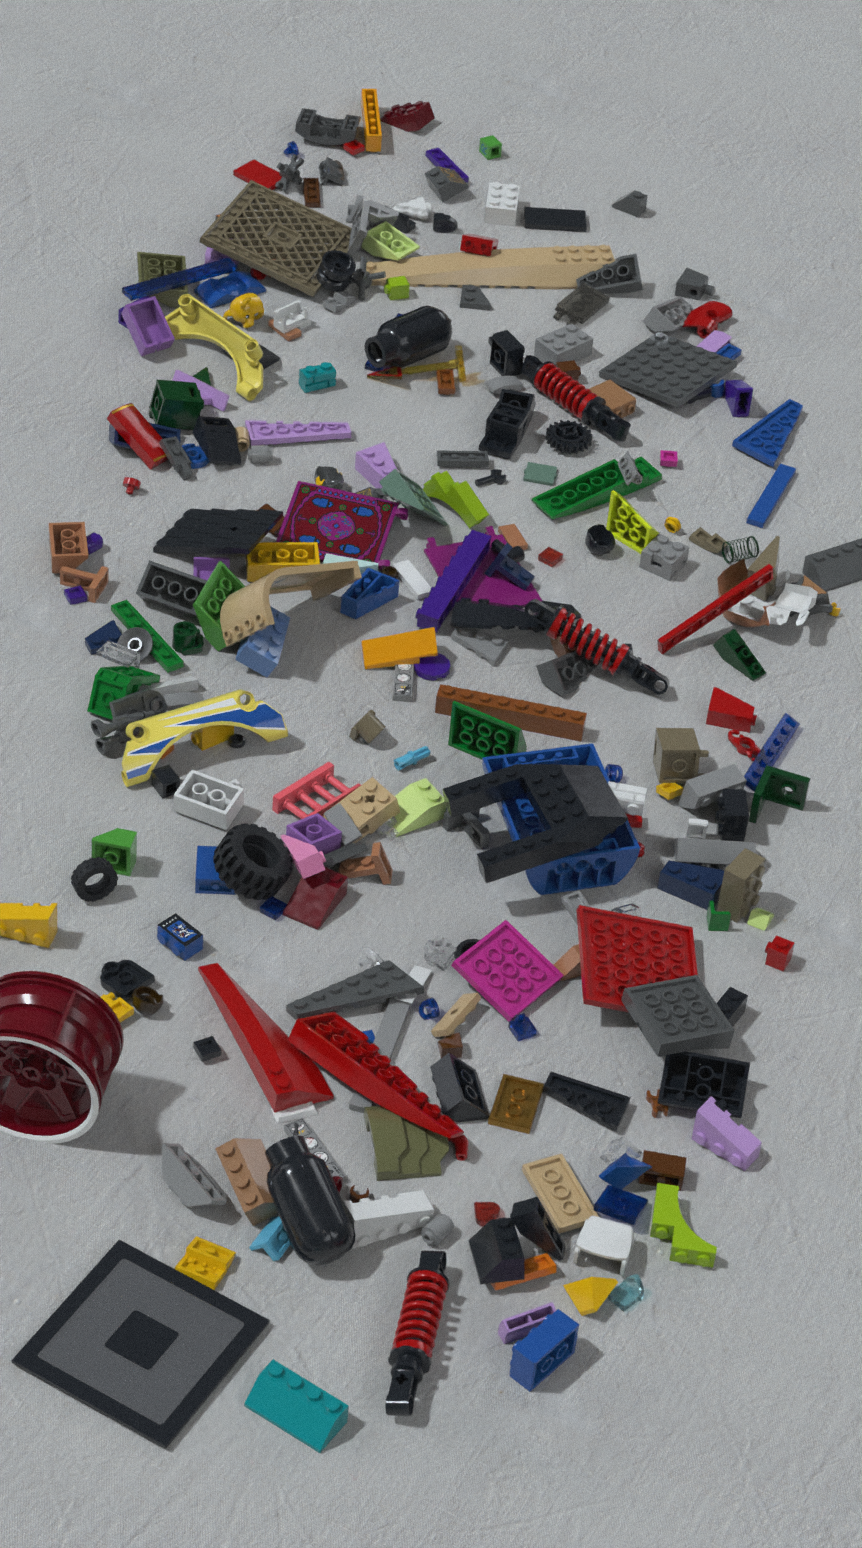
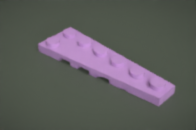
M245 420V428L249 432L251 446L351 438L352 433L348 422H309V424H303L300 421H293V424H283V421H276V424H271L260 420Z

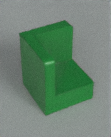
M709 901L706 915L708 931H728L731 913L728 911H715L714 902Z

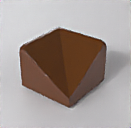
M455 1033L438 1041L441 1058L448 1053L457 1058L462 1057L463 1045L460 1033Z

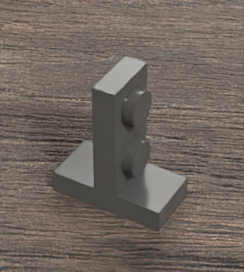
M480 809L451 818L448 811L444 813L443 828L446 831L460 826L481 849L489 846L490 832L478 821Z

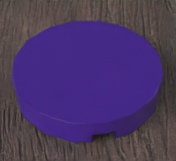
M438 653V656L421 657L420 663L414 664V671L425 680L435 681L437 678L442 677L443 679L449 674L450 662L447 657Z

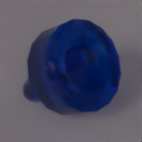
M294 141L287 143L288 148L283 153L285 155L291 154L292 156L295 154L298 156L297 144Z
M607 764L605 771L610 782L619 783L623 777L622 767L615 764Z
M434 998L426 999L420 1004L419 1014L421 1018L427 1020L439 1017V1007Z

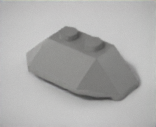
M164 1143L162 1145L163 1179L168 1183L169 1188L178 1195L183 1205L187 1207H206L226 1204V1193L194 1157L183 1150L184 1148L180 1144Z

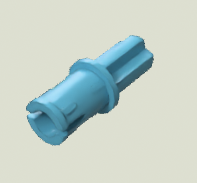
M427 746L413 752L408 751L404 756L394 759V765L397 770H401L409 765H416L417 761L428 757L431 753Z

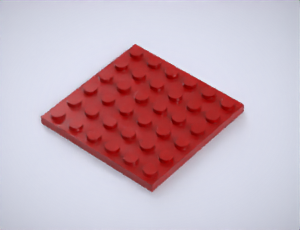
M582 905L578 906L576 911L583 1004L628 1012L621 1001L624 988L693 975L698 976L693 927Z

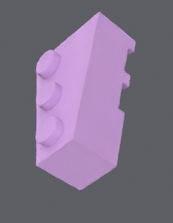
M385 442L356 452L355 469L375 488L381 489L382 485L379 481L391 471L397 469Z
M711 1096L697 1110L692 1140L745 1171L759 1157L762 1142L742 1124L738 1126L730 1118L731 1114L727 1110L723 1112L714 1104L716 1100Z

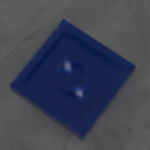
M607 1185L596 1201L593 1210L635 1225L647 1207L648 1199Z

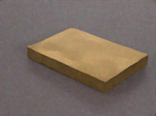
M503 1074L488 1124L530 1134L542 1096L544 1083Z

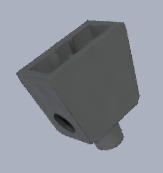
M686 268L676 282L674 296L700 300L704 294L712 296L715 287L708 285L709 277L707 275Z

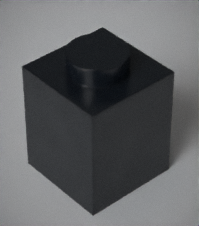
M166 765L152 770V786L162 799L174 795L180 787V778L171 766Z

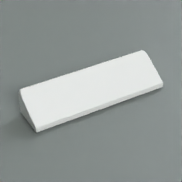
M190 676L151 684V686H141L139 691L151 689L159 692L162 696L176 692L198 690V679Z

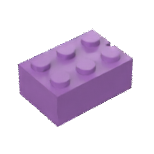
M155 296L125 305L121 314L141 357L154 353L155 350L158 352L171 348L175 338Z

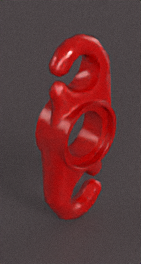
M730 730L728 732V740L736 747L740 754L747 755L755 763L763 761V752L751 738L744 737L738 730ZM741 744H746L750 748H745Z

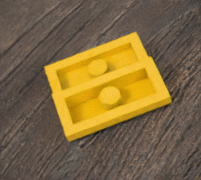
M196 1236L186 1247L185 1255L175 1266V1270L215 1290L232 1264L236 1252Z

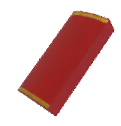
M132 403L123 405L110 412L107 417L109 423L150 470L169 460L159 444L163 438Z

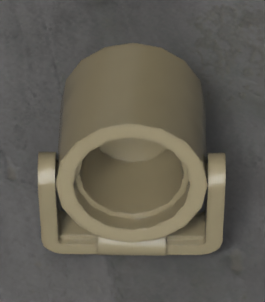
M370 710L351 728L349 737L356 741L361 736L369 744L386 726L375 716V712Z

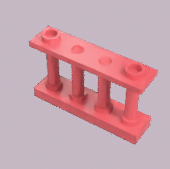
M327 762L273 796L272 810L279 814L283 810L288 809L300 819L316 813L323 817L327 810L352 793L361 784L358 783L348 788L334 777V765ZM330 783L341 791L342 794L335 797L322 786ZM316 792L329 802L321 806L308 795ZM298 801H303L315 811L306 814L294 804Z

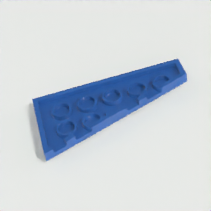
M788 399L734 439L732 446L774 467L803 410V405Z

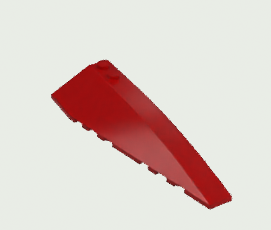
M218 963L198 967V971L274 1113L311 1101L314 1104L334 1099V1095L314 1062L304 1052L294 1048V1045L288 1041L289 1036Z
M336 1012L296 1020L288 1041L294 1045L295 1049L308 1055L311 1061L320 1064L365 1097L421 1127L450 1139L463 1135L464 1131L449 1116L441 1115V1108L436 1104H430L427 1101L429 1097L424 1092L419 1093L416 1090L418 1086L398 1066L390 1064L391 1059L387 1055H380L378 1053L379 1048L375 1044L370 1045L367 1042L368 1037Z

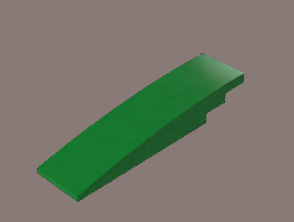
M641 456L635 459V465L643 478L640 484L631 482L628 486L617 464L618 461L613 459L533 497L532 502L551 519H556L610 502L611 491L613 490L621 496L631 494L662 480V474Z

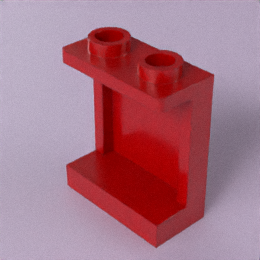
M469 233L462 235L460 250L491 256L492 250L498 248L499 239Z

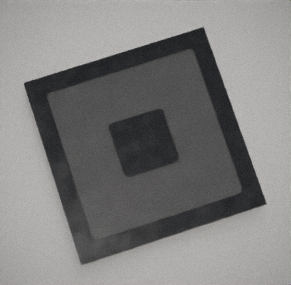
M118 1240L12 1359V1363L166 1449L266 1328L270 1320L131 1245Z

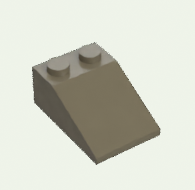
M779 536L773 539L748 568V577H750L768 564L773 567V579L751 593L764 601L776 591L780 552Z

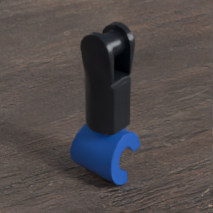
M720 380L719 384L713 383L687 401V403L692 404L710 396L714 398L723 397L724 380Z

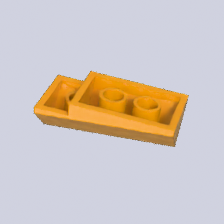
M435 627L363 640L361 642L365 669L392 667L399 664H419L421 657L438 656Z

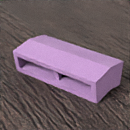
M714 330L697 347L717 353L728 343L730 344L732 337L724 332Z
M553 1302L502 1320L499 1324L498 1335L503 1343L507 1344L526 1337L533 1327L537 1328L548 1314L552 1315L556 1311Z

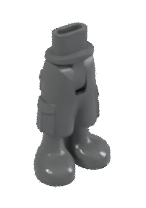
M143 710L128 715L122 714L114 717L110 724H105L99 719L91 721L93 733L100 737L95 741L98 751L101 754H105L117 742L124 744L131 739L126 735L127 725L155 716L154 711L146 712ZM136 727L134 729V736H137L140 733L139 727ZM116 731V732L114 733V735L109 736V737H105V736H107L108 734H110V733Z

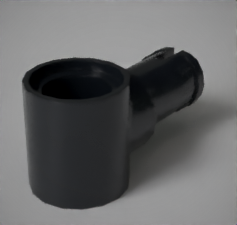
M496 539L492 542L491 549L500 553L505 544ZM519 546L511 548L507 554L516 563L521 562L525 558L524 551Z

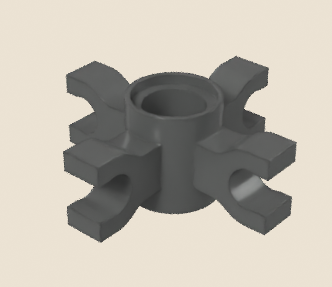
M293 154L289 165H283L279 162L276 168L280 170L279 174L282 178L276 183L275 187L280 189L284 185L281 190L287 192L290 182L300 184L303 179L300 177V171L297 169L305 160L299 158V161L296 162L298 157Z

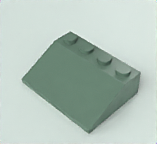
M394 469L379 481L382 485V492L393 501L398 502L399 505L402 504L404 508L408 507L412 511L444 526L448 524L421 486L397 469Z

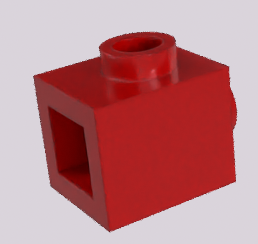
M776 935L772 942L769 941L765 948V953H767L765 965L784 972L791 961L795 943Z

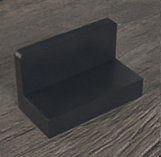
M399 212L393 227L407 234L416 228V222Z

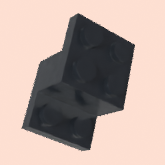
M498 401L486 420L485 436L479 444V450L511 459L522 441L523 425L529 417L530 410Z

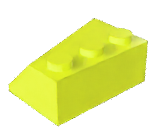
M614 490L611 491L606 529L611 531L615 539L641 554L642 550L660 533L623 496Z

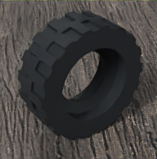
M89 858L79 864L72 872L71 884L80 899L88 902H94L107 897L117 886V873L106 858ZM99 873L103 874V877L93 885L85 884L91 876Z

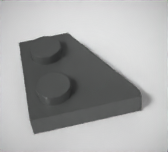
M471 284L462 285L460 308L490 311L491 304L479 286Z

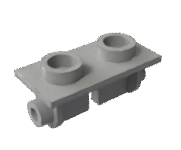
M627 451L617 464L628 486L631 482L640 484L643 478L637 471L635 460L631 458Z

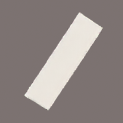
M415 965L409 976L423 986L432 970ZM416 992L406 994V998L398 1000L412 1004L417 994Z

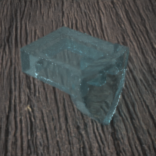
M638 1274L630 1275L624 1279L608 1295V1299L623 1312L637 1301L644 1299V1288Z

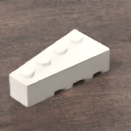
M423 1190L399 1193L395 1198L384 1195L380 1196L379 1200L370 1201L369 1198H362L358 1203H352L351 1200L343 1202L356 1235L352 1249L424 1227L433 1219L434 1208Z

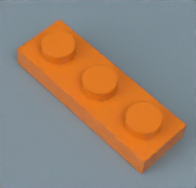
M547 1253L525 1259V1279L490 1284L495 1291L556 1273L557 1265Z

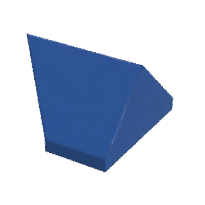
M624 1153L598 1176L618 1190H622L653 1166Z

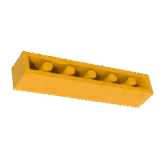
M362 89L361 112L365 149L373 153L381 152L382 132L377 89Z

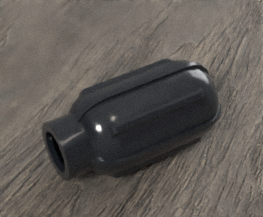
M422 306L388 320L379 327L375 336L366 340V357L377 368L386 365L398 368L411 365L447 348L452 337V321L442 310L432 306Z
M291 1136L271 1145L265 1151V1156L270 1165V1170L267 1174V1186L293 1250L300 1259L308 1264L325 1265L336 1261L352 1249L356 1235L324 1159L310 1152L303 1136Z

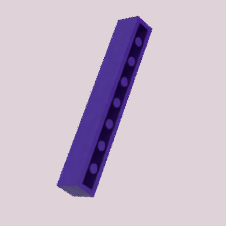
M471 530L469 535L464 537L462 546H458L456 555L450 559L449 566H445L442 577H438L436 586L430 590L429 597H425L422 607L418 608L415 615L417 627L423 629L435 627V633L438 632L454 607L455 602H457L490 550V535Z

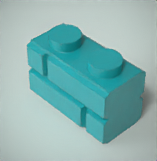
M323 362L321 365L306 366V368L299 369L298 384L304 393L336 386V369L328 362Z

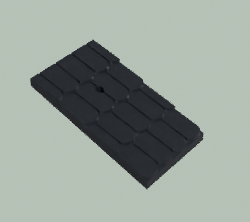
M214 508L211 510L189 509L165 533V536L157 541L153 552L249 554L283 517V511L259 509L258 511L246 509L234 511Z

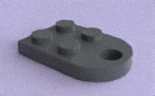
M144 689L109 702L113 718L122 714L128 715L143 710L146 712L153 710L155 715H158L167 710L166 701L162 694L151 689ZM158 700L159 708L154 710L153 704Z

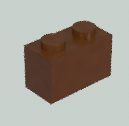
M644 1150L642 1162L653 1167L639 1177L638 1184L657 1187V1183L679 1186L678 1191H681L687 1157Z

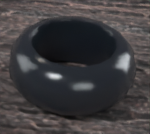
M233 734L229 737L228 743L232 748H242L246 743V739L241 734Z

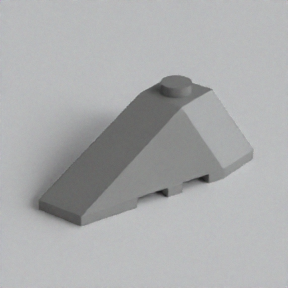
M679 296L654 306L643 322L649 330L654 332L677 330L684 325V321L692 306Z

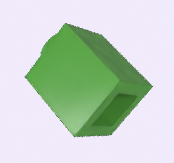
M494 135L480 138L479 152L487 160L501 157L502 143Z

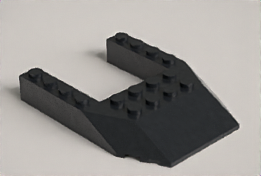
M515 764L443 788L445 806L451 818L525 793L546 830L478 853L479 871L486 884L598 846L603 842V838L607 834H612L618 826L628 820L627 815L598 766Z

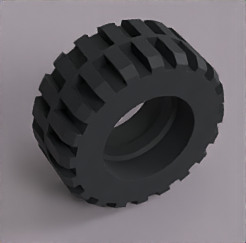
M246 823L232 827L214 851L213 862L216 873H219L221 881H224L229 889L232 888L235 891L234 893L244 895V898L266 900L275 896L288 880L293 870L292 856L289 855L290 851L288 847L284 846L282 839H278L275 833L267 831V828L263 826L258 827L256 824L249 825Z

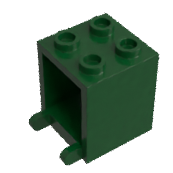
M157 380L149 406V417L153 418L155 424L175 429L193 430L201 410L204 409V400L196 383Z

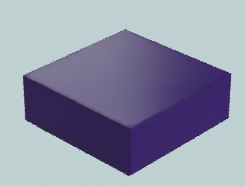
M82 586L64 589V595L70 605L87 601V595Z

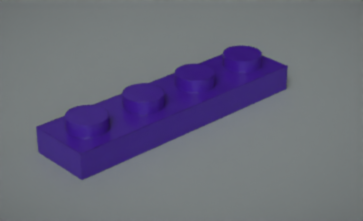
M440 148L426 150L425 156L436 167L453 169L466 183H469V177Z

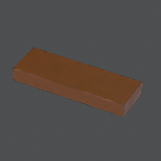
M303 178L305 206L320 208L319 179Z

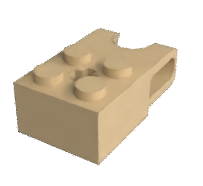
M373 777L338 802L341 803L362 834V837L354 841L355 844L367 834H373L400 813L397 798Z

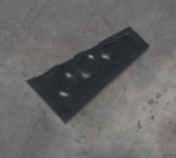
M550 1072L543 1088V1092L617 1132L631 1098L554 1072Z

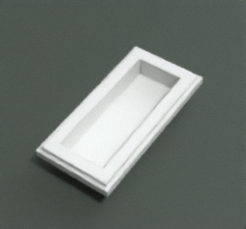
M312 1101L275 1113L271 1108L277 1124L318 1115Z

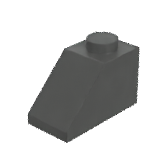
M634 190L619 198L612 204V208L635 217H640L646 211L648 195Z

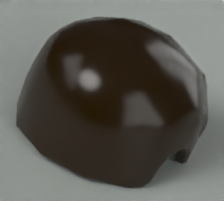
M141 986L136 988L132 995L133 1006L142 1014H155L164 1003L163 995H159L151 987Z

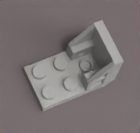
M372 200L364 201L352 223L348 253L354 255L356 249H360L361 240L366 238L370 229L385 221L393 226L399 216V212Z

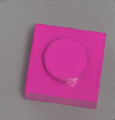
M660 450V466L677 467V451Z

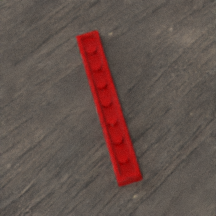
M770 564L766 565L657 640L658 651L664 654L773 579V567Z

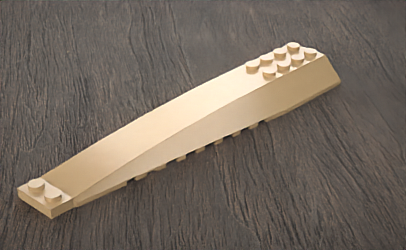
M571 245L566 247L492 250L491 256L470 252H457L405 258L399 261L367 262L366 271L370 274L385 271L386 278L405 276L410 287H418V285H424L425 287L457 285V288H462V285L471 284L474 286L488 285L489 288L504 286L506 289H511V286H519V289H527V286H535V289H578L576 279L591 271H597L603 265L614 262L615 259L610 245ZM386 278L372 280L371 286L386 285Z

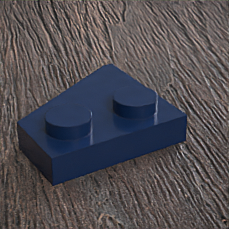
M112 620L85 638V645L91 655L116 650L122 633L115 621Z

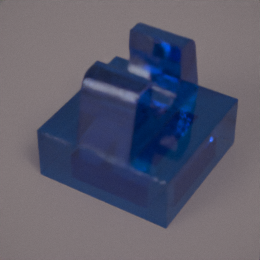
M525 1013L516 1015L515 1020L509 1022L508 1028L517 1041L536 1036L537 1029Z

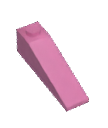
M284 834L280 836L284 846L288 847L293 864L303 879L325 870L323 863L326 862L322 851L318 852L314 845Z

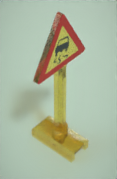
M455 346V359L448 360V362L412 366L404 369L392 366L367 374V378L403 379L402 374L456 369L459 381L465 382L466 374L462 346Z

